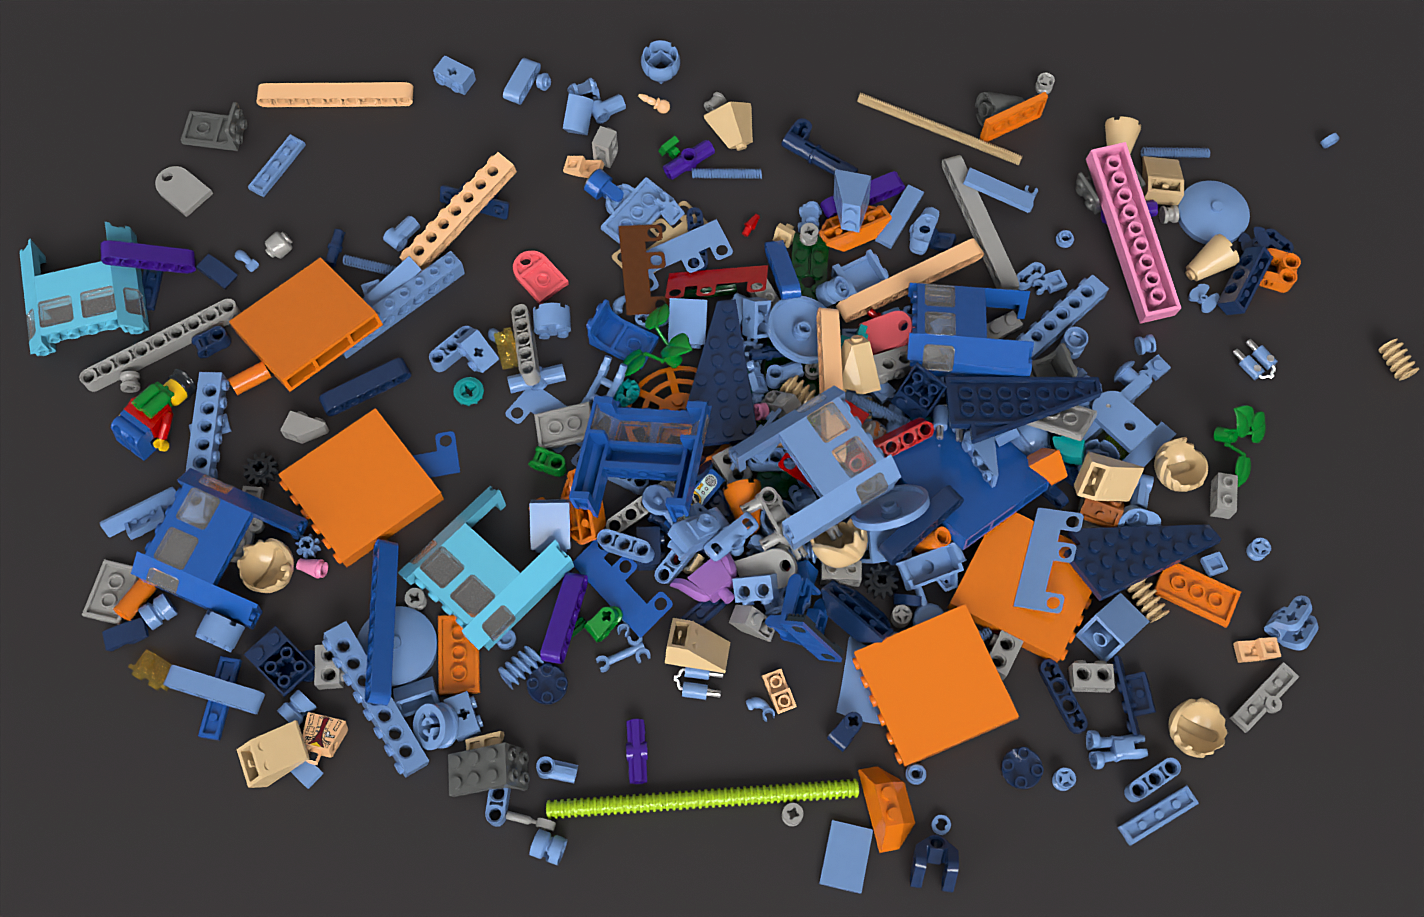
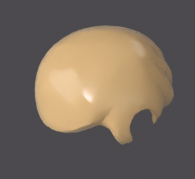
M1186 437L1174 439L1161 445L1156 453L1154 462L1155 472L1159 481L1168 489L1178 492H1187L1202 486L1208 473V462L1205 456L1194 449V444L1187 443Z
M849 519L847 523L841 521L837 524L843 534L839 539L836 536L837 540L831 541L830 536L825 531L815 537V539L810 540L814 554L825 565L843 568L858 562L863 557L868 544L867 531L855 527L852 519Z
M269 538L266 541L260 539L255 544L244 545V555L238 559L237 567L240 569V578L247 588L255 592L272 593L284 588L290 582L293 574L294 558L288 546L274 538Z
M1204 698L1184 701L1172 711L1169 717V732L1175 745L1182 752L1193 757L1204 758L1205 755L1214 754V750L1224 746V738L1228 734L1225 727L1226 719L1220 713L1219 707Z

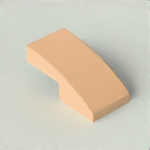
M567 156L563 171L570 175L588 178L596 169L603 170L604 163L602 160H586L584 156Z
M1276 637L1233 643L1238 663L1281 657Z

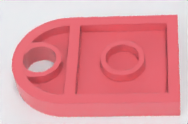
M538 251L523 252L517 256L513 263L516 279L539 304L544 303L569 284L568 280L550 260ZM525 259L531 261L528 265H523L521 262Z
M893 311L860 323L868 326L866 330L868 334L867 340L870 341L873 355L908 344L909 333H912V329L915 328L912 327V318L903 311ZM908 323L907 329L902 331V325Z

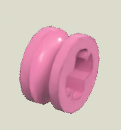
M766 403L753 405L755 420H765L770 413L768 405Z

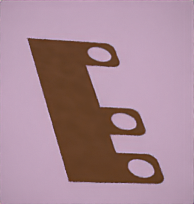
M658 224L618 226L627 315L650 314L657 309L655 303L658 300H664L670 306V299L665 298V296L651 297L648 269H660L666 266L665 254L663 252H646L645 244L647 241H661L663 239L662 227ZM656 228L659 231L658 237H649L648 230ZM654 255L660 256L662 263L660 265H653L650 261L651 257Z

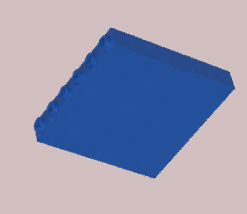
M949 418L948 428L946 431H943L942 440H940V437L939 440L936 438L937 431L934 430L933 435L928 439L892 456L901 475V478L898 479L895 485L910 484L921 486L927 490L930 500L944 487L950 485L964 499L962 505L938 526L947 528L951 534V540L962 550L969 547L1045 492L1049 486V482L1043 476L1028 466L1027 456L1013 443L1008 442L999 447L995 441L999 476L996 486L992 488L983 479L979 468L974 466L968 452L963 450L962 441H956V433L950 429Z

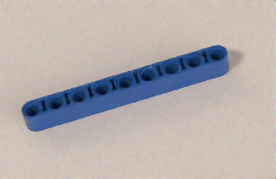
M377 539L373 550L365 702L387 706L391 698L398 543Z

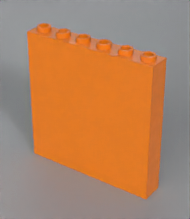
M321 257L229 321L241 339L289 392L383 325L378 314Z
M376 408L278 474L282 479L279 483L285 492L290 490L292 493L290 496L291 500L296 506L301 505L303 508L300 511L305 519L313 521L314 524L311 525L317 535L321 533L324 536L322 542L328 550L332 548L335 551L333 557L339 564L343 562L346 568L373 550L377 539L387 540L444 500L440 490Z
M1016 512L983 536L947 609L952 610L966 604L974 623L984 628L988 627L997 635L1003 630L1024 641L1021 646L1022 648L1044 659H1052L1057 663L1059 660L1063 661L1067 655L1068 650L1065 648L1068 642L1071 644L1075 638L1076 633L1073 631L1083 621L1084 616L1081 614L1091 604L1092 599L1089 597L1092 591L1070 563L1053 560L1046 592L1062 594L1064 596L1062 611L1060 613H1050L1014 606L1034 525L1033 520ZM1059 534L1058 542L1070 543L1076 546L1072 540ZM1062 547L1059 550V556L1065 558L1063 554L1070 548ZM1050 597L1047 600V606L1050 609H1055L1060 604L1059 599L1056 597Z
M966 604L887 637L883 642L873 643L854 652L855 658H852L856 670L860 669L863 674L860 677L864 688H869L872 694L869 696L870 702L873 707L877 706L880 712L877 715L881 726H886L889 732L885 734L890 745L894 744L897 750L894 753L899 765L903 764L904 768L1005 725L1019 717Z

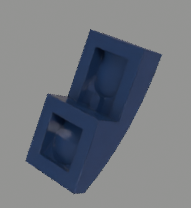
M922 226L919 230L922 233H928L930 228ZM935 228L928 248L944 252L954 247L957 239L956 234L938 232L937 228Z
M210 254L196 266L199 271L210 280H214L224 290L238 277L236 273Z
M143 618L119 624L102 632L106 651H114L126 644H135L149 637L147 624Z

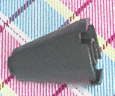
M988 91L982 92L978 95L975 108H978L979 112L976 114L977 120L983 127L985 119L1025 100L1021 96Z

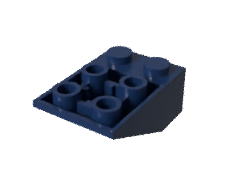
M917 362L891 403L913 420L916 418L926 420L934 411V407L940 402L948 385Z
M276 626L244 654L284 697L316 668Z

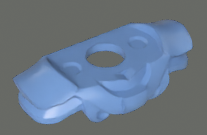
M933 207L925 208L914 224L910 226L909 248L912 253L923 255L927 251L939 218V211ZM922 226H928L930 231L922 233L919 229Z

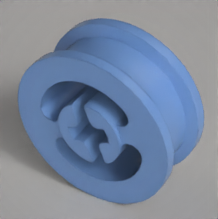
M444 702L422 705L415 713L413 720V733L420 746L426 750H434L437 748H447L454 743L459 730V722L455 710ZM440 724V727L432 728V725Z

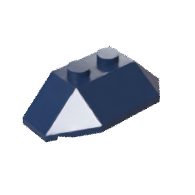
M834 580L821 589L828 617L857 642H883L894 632L887 616L857 590L838 584Z

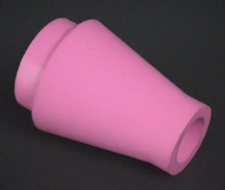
M300 558L296 565L297 570H301L317 579L320 577L324 578L328 572V563L324 562L323 559Z

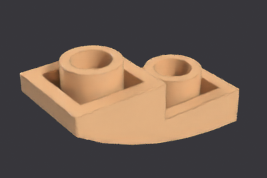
M782 669L762 675L777 714L797 707Z

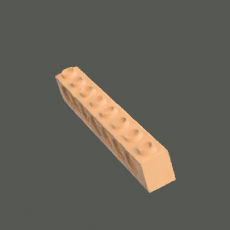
M499 152L491 156L487 164L476 172L475 177L463 186V190L451 199V203L446 208L440 210L438 217L428 223L424 232L415 237L410 247L402 251L399 257L402 262L410 256L422 271L429 267L517 172L515 166ZM492 172H498L495 176H490ZM480 185H486L483 189H478ZM468 198H473L471 202H466ZM456 211H461L459 215L454 216ZM444 224H449L447 228L441 229ZM432 237H437L434 242H429ZM420 250H424L422 255H417Z

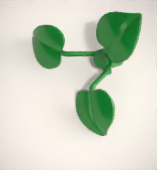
M667 304L652 311L645 321V327L649 330L655 327L666 345L661 351V358L648 352H642L641 349L631 352L623 361V364L628 366L625 377L637 372L645 363L646 356L658 360L662 364L666 362L671 368H676L682 362L680 355L692 351L687 334L680 333L674 336L668 343L659 329V325L665 323L670 314Z
M1247 405L1234 408L1237 428L1232 429L1218 426L1214 432L1215 441L1225 443V447H1229L1241 455L1238 457L1235 475H1238V487L1244 484L1250 475L1251 460L1249 457H1246L1243 451L1234 447L1231 443H1235L1238 436L1245 437L1251 434L1252 442L1259 443L1266 431L1264 412L1258 411L1254 415V409Z

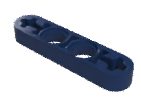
M697 207L690 208L687 211L688 232L704 225L703 213ZM692 214H696L697 223H694ZM706 248L699 252L704 262V267L697 271L707 270L708 257ZM691 258L692 268L698 267L697 258Z
M1052 659L1044 660L1039 666L1040 676L1068 729L1074 734L1082 733L1088 727V721L1056 661ZM1046 664L1048 667L1052 666L1053 670L1051 673L1049 671L1045 672ZM1055 675L1058 676V677L1054 678L1052 681H1049V679H1050L1052 676H1053V677H1054ZM1054 682H1060L1063 685L1062 692H1056L1053 689ZM1063 701H1070L1073 704V709L1071 711L1065 710L1063 708ZM1075 711L1077 712L1074 717H1068V715H1072ZM1075 719L1077 722H1082L1080 728L1078 726L1074 727Z

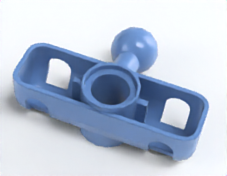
M745 512L733 523L724 527L718 535L704 546L705 553L715 562L722 559L729 552L735 557L742 555L745 539L758 529V522L749 512ZM748 518L749 521L743 524L742 520ZM713 543L719 544L715 549L711 548Z

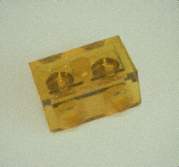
M511 327L494 334L503 370L518 367L516 344Z
M146 649L135 665L129 664L128 668L133 670L131 675L141 681L143 678L149 680L148 685L157 691L160 688L165 691L169 689V687L163 685L172 665Z

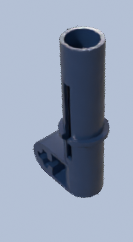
M798 119L782 141V147L808 161V164H814L834 176L836 169L854 173L858 172V168L822 149L820 144L815 145L808 141L812 124L807 119Z

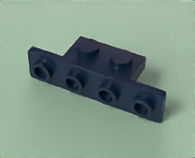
M465 181L459 189L442 185L440 187V202L450 204L451 199L463 190V186L467 182ZM480 185L478 189H483L485 186ZM498 192L479 213L506 220L509 215V203L498 200ZM468 198L466 202H471L473 198Z
M1115 655V661L1112 664L1115 674L1118 673L1120 681H1117L1119 692L1123 693L1125 700L1122 701L1123 710L1125 713H1128L1130 720L1127 721V727L1129 732L1136 736L1140 734L1136 717L1156 712L1147 673L1144 671L1126 676L1122 658L1119 655Z

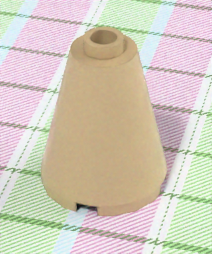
M1114 117L1107 119L1105 122L1107 146L1126 142L1131 154L1141 130V124L1138 125L1139 121L1130 117H1120L1119 120H1114Z
M1216 234L1186 266L1187 271L1185 273L1190 280L1199 281L1235 266L1239 263V255L1236 250L1232 251L1230 248L1232 243L1225 236Z

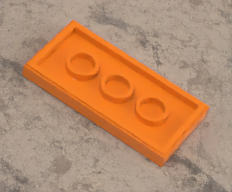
M1046 92L985 119L979 138L980 141L982 139V141L984 140L987 143L1040 118L1048 99Z
M1180 563L1161 571L1153 588L1157 590L1155 595L1225 628L1229 625L1241 591Z
M471 613L468 615H470L471 617H476L478 613ZM454 615L438 616L439 696L458 695L466 691L469 694L480 693V650L464 636L461 631L463 628L455 621L457 617Z

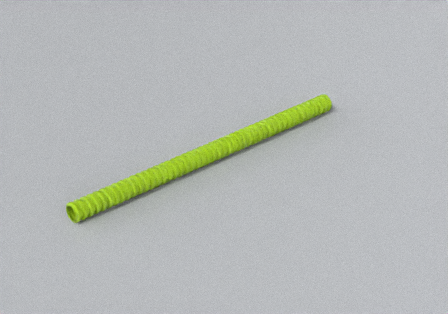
M842 779L840 782L828 780L827 783L815 781L814 784L802 782L801 785L789 783L787 786L785 784H782V786L776 784L773 787L771 784L769 787H766V785L762 787L756 785V788H753V786L749 788L743 786V789H740V787H737V789L730 787V790H727V788H724V790L717 788L715 791L714 789H711V791H707V789L701 791L699 789L698 792H694V790L688 792L685 790V793H681V791L675 793V791H672V794H668V792L662 794V792H659L658 795L646 793L644 796L642 794H639V796H636V794L629 796L627 794L626 797H623V795L619 797L613 795V798L609 796L603 798V796H600V799L596 797L590 799V797H587V800L583 798L577 800V798H574L572 801L570 799H567V801H564V799L557 801L556 799L554 802H551V800L546 802V814L548 819L552 817L558 819L559 816L561 818H565V816L571 818L573 815L574 817H578V815L590 817L591 814H594V816H597V814L603 816L604 813H607V815H610V813L617 815V812H620V814L624 812L630 814V811H633V813H637V811L643 813L644 810L650 812V810H653V812L660 810L661 812L663 809H666V811L673 809L675 811L676 808H679V810H682V808L689 810V807H692V809H695V807L702 809V806H705V808H708V806L715 808L716 805L718 807H721V805L728 807L730 804L731 806L738 804V806L744 804L746 806L748 803L760 805L761 802L773 804L774 801L786 803L787 800L799 802L801 799L803 801H806V799H809V801L816 799L817 801L819 798L831 800L832 797H835V799L839 797L845 799V796H848V798L852 796L858 798L859 785L856 779H853V781H850V779L844 781Z

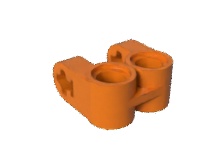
M1268 248L1267 250L1273 256L1270 265L1276 266L1277 273L1266 271L1259 285L1281 293L1288 292L1298 279L1297 269L1301 264V260L1294 253Z

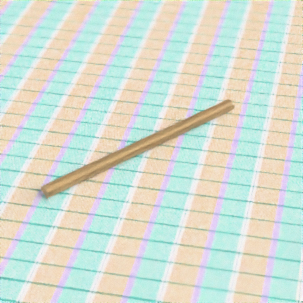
M863 93L859 95L857 102H861V104L869 105V107L871 106V108L876 110L879 109V111L884 113L887 112L889 115L897 116L899 119L907 120V122L914 125L917 124V126L922 128L925 127L927 130L935 131L937 134L945 135L947 138L955 139V141L957 140L993 156L996 155L998 158L1000 156V158L1002 157V159L1004 158L1008 162L1019 165L1022 159L1021 155L1019 156V154L1017 155V153L1015 154V152L1013 153L1007 149L1004 151V148L1002 150V148L1000 149L996 145L994 147V144L992 146V143L990 145V143L988 144V142L986 143L982 139L980 141V139L978 140V138L976 139V137L966 135V133L964 134V132L962 133L958 130L955 132L950 127L947 129L945 125L944 127L941 124L939 125V123L937 125V122L935 124L933 120L932 122L929 119L927 121V118L925 120L923 116L922 118L919 115L917 116V114L915 116V113L913 115V112L912 114L909 111L907 112V110L905 112L903 108L902 110L899 107L897 109V106L895 108V105L894 107L891 104L889 105V103L887 105L885 101L884 103L881 100L879 102V99L877 101L875 97L874 99L871 96L869 98L867 94L866 96Z

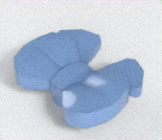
M1199 284L1191 290L1188 299L1189 301L1201 304V311L1203 313H1209L1216 307L1220 296L1218 293H1215L1208 297L1205 294L1209 289V285Z

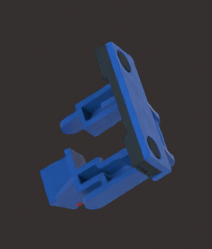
M808 560L797 562V574H793L788 580L781 615L768 616L765 624L778 632L782 640L802 645L819 660L842 662L845 651L838 644L832 643L824 636L828 615L823 598L818 599L813 609L808 608L807 614H804L805 605L809 603L810 596L821 594V591L814 585L819 571Z

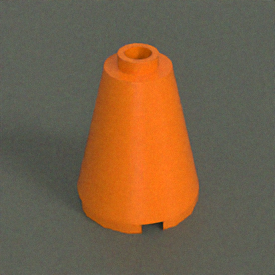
M748 479L729 483L727 489L723 488L724 497L736 520L743 515L740 506L755 499L756 494L761 492V483L754 479V483H749ZM761 509L751 513L759 524L758 529L751 535L756 534L760 529ZM743 519L742 523L746 524L749 521V519Z

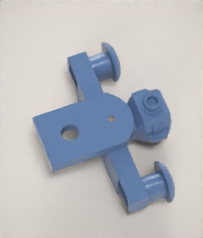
M1135 361L1124 363L1114 375V382L1120 381L1125 386L1121 392L1107 391L1103 393L1102 384L1100 383L1101 396L1079 405L1097 411L1096 418L1082 439L1085 440V443L1095 439L1105 430L1130 453L1156 430L1157 426L1133 405L1135 399L1147 390L1152 383V380L1144 372L1139 375L1132 369ZM1124 424H1132L1134 430H1127ZM1050 432V440L1053 439V436H1058V434Z

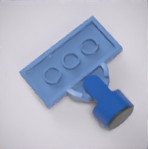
M596 169L586 180L584 190L596 200L602 196L606 198L605 206L610 217L601 225V230L620 244L618 226L652 225L660 217L662 207L657 206L654 203V199L659 198L662 201V197L659 194L665 191L645 177L635 189L623 183L616 186L612 183V177L602 169ZM667 194L669 201L674 200V198Z

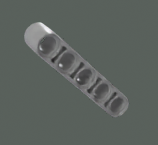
M518 304L511 311L518 367L525 384L533 386L539 383L541 379L533 320L527 306Z
M662 481L657 484L668 488L674 495L676 485L673 481ZM642 496L609 518L606 523V529H610L612 521H619L621 527L616 532L622 533L650 512L641 505ZM630 509L635 510L637 513L636 518L633 520H628L625 516L626 512Z

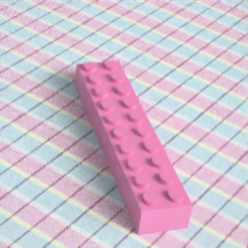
M1124 142L1093 149L1087 156L1086 161L1139 323L1175 316L1181 309V305L1127 144Z

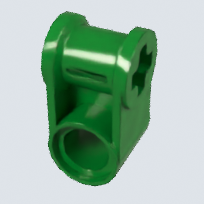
M536 447V453L528 463L531 468L555 477H562L566 474L567 465L562 455L551 452L543 447ZM557 463L562 464L559 468L553 467Z
M617 606L603 607L585 624L584 628L598 643L605 639L611 630L622 620V610Z

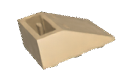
M1143 156L1142 179L1146 183V187L1142 188L1145 201L1154 200L1159 205L1178 206L1184 196V178L1179 161Z
M1088 451L1074 483L1077 496L1095 501H1130L1144 467Z
M673 618L667 643L665 663L725 673L730 642L694 621Z
M297 720L251 739L237 749L248 788L268 787L310 759Z

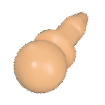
M639 94L640 99L654 105L653 109H657L658 112L664 114L670 110V104L667 100H660V98L655 100L648 95Z

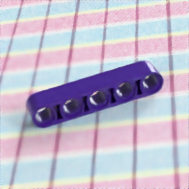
M896 171L871 180L868 206L898 195L905 189V185ZM834 196L821 202L820 207L827 219L838 215Z
M112 240L103 241L100 244L101 262L105 265L176 273H193L196 270L195 253L189 249Z
M566 572L541 648L540 657L542 661L563 664L587 589V575Z

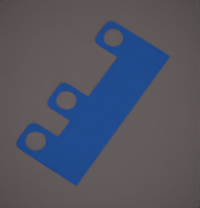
M452 431L438 433L435 436L436 452L413 455L429 478L460 472L456 438ZM444 435L452 438V443L447 447L440 444V438Z
M596 539L573 561L574 567L581 574L587 575L588 582L610 606H617L622 610V619L641 638L672 607L673 603L664 592H658L646 603L625 581L637 569V564L632 559L622 556L611 566L604 559L609 552L601 550ZM624 560H628L632 565L631 570L627 573L621 572L619 568L620 563ZM658 598H664L667 601V606L664 610H657L655 608V601Z

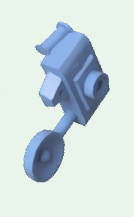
M650 485L642 494V503L650 513L664 515L672 526L668 532L671 540L667 547L673 550L678 556L679 561L684 560L690 554L704 549V546L711 539L718 535L724 527L730 525L717 507L707 510L698 502L691 506L690 518L673 523L665 505L666 498H673V493L662 485Z
M954 542L945 547L930 550L896 563L906 590L914 589L917 596H922L921 607H917L913 613V626L944 613L938 605L927 602L922 588L923 585L937 581L945 592L958 587L957 573L964 571L962 562L967 559H965L962 550Z

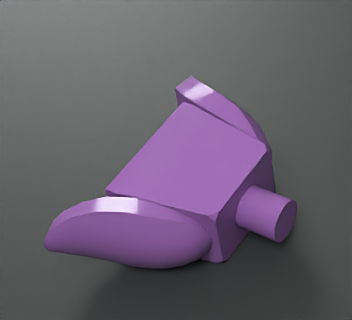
M729 552L719 561L715 562L709 559L688 576V580L682 578L673 579L670 587L682 591L699 602L710 600L716 603L719 599H722L728 604L735 598L730 590L733 589L732 579L736 578L737 575L736 564Z

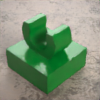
M672 137L661 146L658 152L662 157L667 153L672 159L678 156L680 150L676 147L679 142L677 137Z

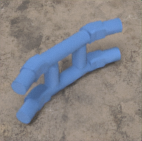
M605 355L598 374L581 403L589 402L591 404L594 401V397L599 396L596 392L600 384L610 388L606 396L614 398L625 378L628 366L621 363L614 380L611 381L605 377L610 368L609 365L612 357ZM597 411L593 417L594 426L604 417Z

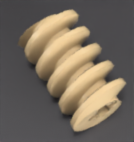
M1394 339L1381 346L1379 353L1383 354L1382 358L1384 360H1387V366H1392L1390 371L1396 372L1394 377L1403 380L1415 374L1419 367L1412 369L1415 361L1408 362L1412 356H1404L1408 351L1407 349H1400L1404 343H1396L1398 339Z
M796 375L793 378H789L780 388V391L795 394L802 406L806 408L819 400L820 394L815 397L816 390L814 389L809 392L810 385L803 387L804 380L797 382L799 376Z
M1146 579L1129 587L1127 591L1128 593H1134L1131 598L1138 600L1136 606H1143L1140 612L1142 614L1148 613L1145 617L1148 620H1152L1150 622L1152 623L1167 615L1170 611H1162L1165 603H1157L1161 597L1153 596L1157 590H1149L1152 582L1145 583Z

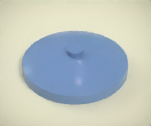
M1201 181L1191 185L1184 191V196L1178 205V222L1187 235L1202 244H1207L1216 234L1225 236L1231 243L1236 241L1246 230L1250 219L1249 207L1244 197L1233 187L1218 181Z
M801 296L787 300L781 299L774 305L767 318V332L771 342L781 354L798 363H818L816 316L819 307L826 308L823 304L812 298Z
M910 484L895 485L894 489L850 516L854 526L861 530L882 531L893 529L910 523L924 514L930 506V498L927 490L921 486ZM884 488L861 498V504L883 491Z
M397 606L395 608L392 687L403 686L422 678L432 667L438 652V638L433 625L425 615L409 607ZM369 619L361 628L357 638L366 655Z

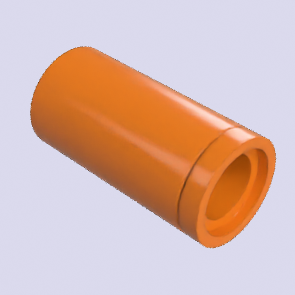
M261 361L230 377L228 380L236 394L239 395L272 377L265 364Z
M938 527L913 549L917 553H924L945 547L951 542V534L947 528Z
M139 578L113 610L123 619L130 621L138 612V609L156 591V587L143 582Z

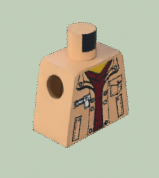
M310 712L307 713L302 735L310 758L306 762L318 765L321 756L333 757L348 732L346 721Z

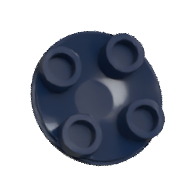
M545 663L539 666L538 669L535 668L527 680L529 695L533 700L541 704L556 703L562 699L567 691L568 682L565 673L550 663Z
M1018 747L1010 750L1004 756L1001 764L1004 779L1011 786L1018 789H1028L1035 786L1040 781L1044 772L1039 756L1027 747Z

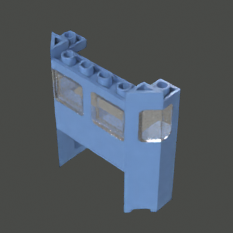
M832 386L728 450L730 459L739 472L746 469V460L780 441L818 495V500L782 521L783 536L793 550L801 547L894 489L895 481L901 478L892 455L890 454L885 457L881 448H876L870 433L862 429V423L859 418L851 414L850 406L845 401V392L836 386Z

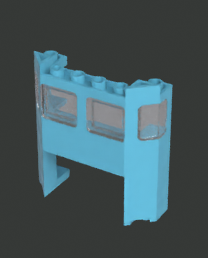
M105 222L107 240L137 243V236L129 226H125V228L114 227L109 222ZM31 239L28 240L26 248L20 250L30 354L46 356L49 353L56 352V345L54 343H59L66 339H76L88 334H97L105 330H115L118 327H121L125 333L130 332V334H141L144 331L150 330L141 269L105 265L100 261L41 275L40 264L46 263V256Z
M491 486L398 572L410 585L416 583L422 590L426 588L429 591L428 596L434 602L439 600L443 604L441 608L449 616L453 614L457 617L455 621L463 628L461 631L464 636L478 650L484 646L488 651L565 576L566 572H569L574 567L572 559L563 550L561 551L558 542L554 540L520 573L481 538L472 527L494 506L500 511L506 506L500 490L496 491Z

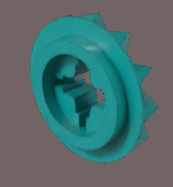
M463 378L454 387V397L461 405L470 406L471 404H477L483 397V385L476 378ZM465 387H467V389H469L470 391L473 390L472 397L469 396V394H466Z
M630 379L623 381L614 396V400L620 401L622 407L634 403L640 394V387L637 382ZM624 389H627V391H626V397H625V395H623V393H624L623 390H624Z

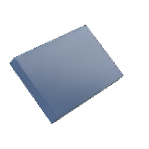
M835 820L831 821L819 884L854 893H862L873 834L872 829Z

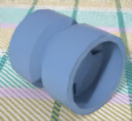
M837 276L830 281L819 284L816 288V297L825 307L847 299L851 293L848 281L842 276Z
M1071 327L1067 329L1060 343H1065L1066 347L1070 350L1071 359H1076L1082 354L1089 338L1084 329Z
M164 593L154 598L153 604L147 603L138 609L140 615L152 630L162 625L164 619L170 620L178 614L176 608Z
M297 690L290 697V702H285L277 711L289 723L297 720L300 725L304 721V716L308 712L312 713L317 707L300 690Z
M539 829L532 842L529 855L538 859L545 857L547 862L558 866L565 851L567 839L558 835L551 837L550 832Z

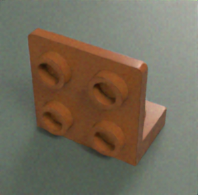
M1085 498L1079 513L1084 516L1086 521L1105 528L1117 527L1124 512V501H1095Z

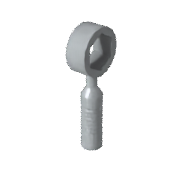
M508 811L506 814V819L524 824H536L537 828L554 832L556 823L544 818L534 820L530 816Z

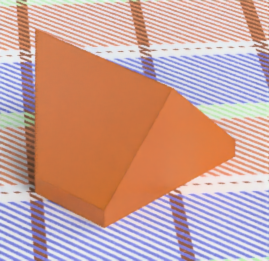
M1041 448L1027 456L1028 466L1043 476L1051 485L1067 477L1059 450Z

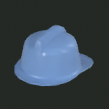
M1128 505L1124 507L1118 527L1161 526V519L1158 514L1152 511L1142 509L1137 505Z

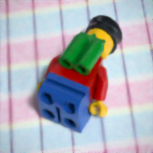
M175 369L173 374L168 376V381L164 385L157 381L155 384L149 385L137 397L131 398L128 405L111 424L116 440L143 461L158 448L160 451H167L169 443L166 439L173 420L171 408L180 405L184 400L189 401L191 396L197 392L192 378L185 371Z

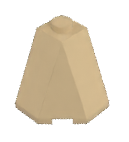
M728 102L704 115L705 120L729 149L740 151L746 149V145L753 142L751 103Z
M854 335L850 339L844 340L841 349L843 391L846 392V389L856 391V394H866L881 390L870 341L861 335Z

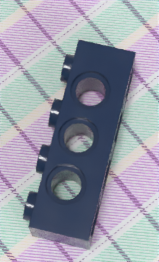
M1265 246L1245 248L1239 263L1235 267L1217 302L1226 315L1244 314L1273 259V256Z

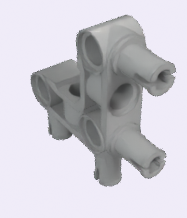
M765 487L756 494L755 499L741 505L740 508L743 514L745 512L751 514L759 509H764L775 530L774 533L759 540L764 551L778 543H783L791 548L782 533V521L791 515H788L783 500L776 490L772 487ZM767 493L774 495V499L770 502L763 499ZM837 524L826 530L831 541L837 540L836 536L838 539L843 536ZM803 545L796 550L791 548L797 561L802 559L800 553L803 558L808 555Z

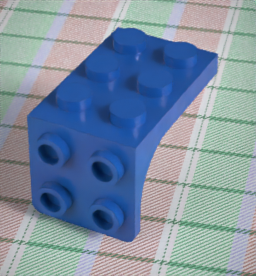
M606 299L603 303H599L595 316L590 318L586 325L590 345L623 361L631 352L637 349L651 354L659 341V336L615 314L610 308L609 301Z

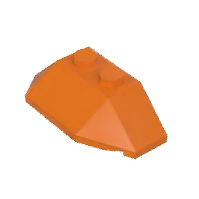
M878 205L877 207L868 206L859 232L841 229L838 215L825 221L819 231V236L827 246L845 252L876 239L892 217L883 205Z
M576 469L568 472V479L564 485L561 499H569ZM603 500L598 518L593 516L590 510H583L580 507L577 509L571 503V538L580 545L596 540L598 533L606 526Z
M878 766L859 769L858 773L879 853L898 850L915 825L905 782Z

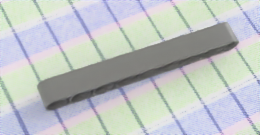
M957 155L943 159L942 168L974 239L984 252L983 260L996 288L1018 289L1019 281L978 191L963 184L968 169L962 156Z
M224 299L90 366L80 373V381L89 391H98L120 380L122 372L138 371L191 344L194 336L206 332L215 326L225 327L229 325V321L241 313L234 300Z

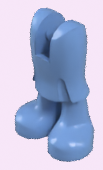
M1089 730L1086 735L1087 750L1110 747V751L1107 752L1091 751L1088 755L1091 766L1096 770L1103 768L1106 762L1147 757V749H1135L1134 745L1145 742V736L1130 734L1100 737L1098 731Z

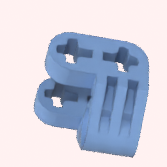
M1297 596L1288 607H1282L1275 611L1264 627L1265 632L1271 637H1276L1278 643L1283 647L1294 650L1307 648L1319 629L1317 619L1310 615L1313 609L1310 599L1306 596Z

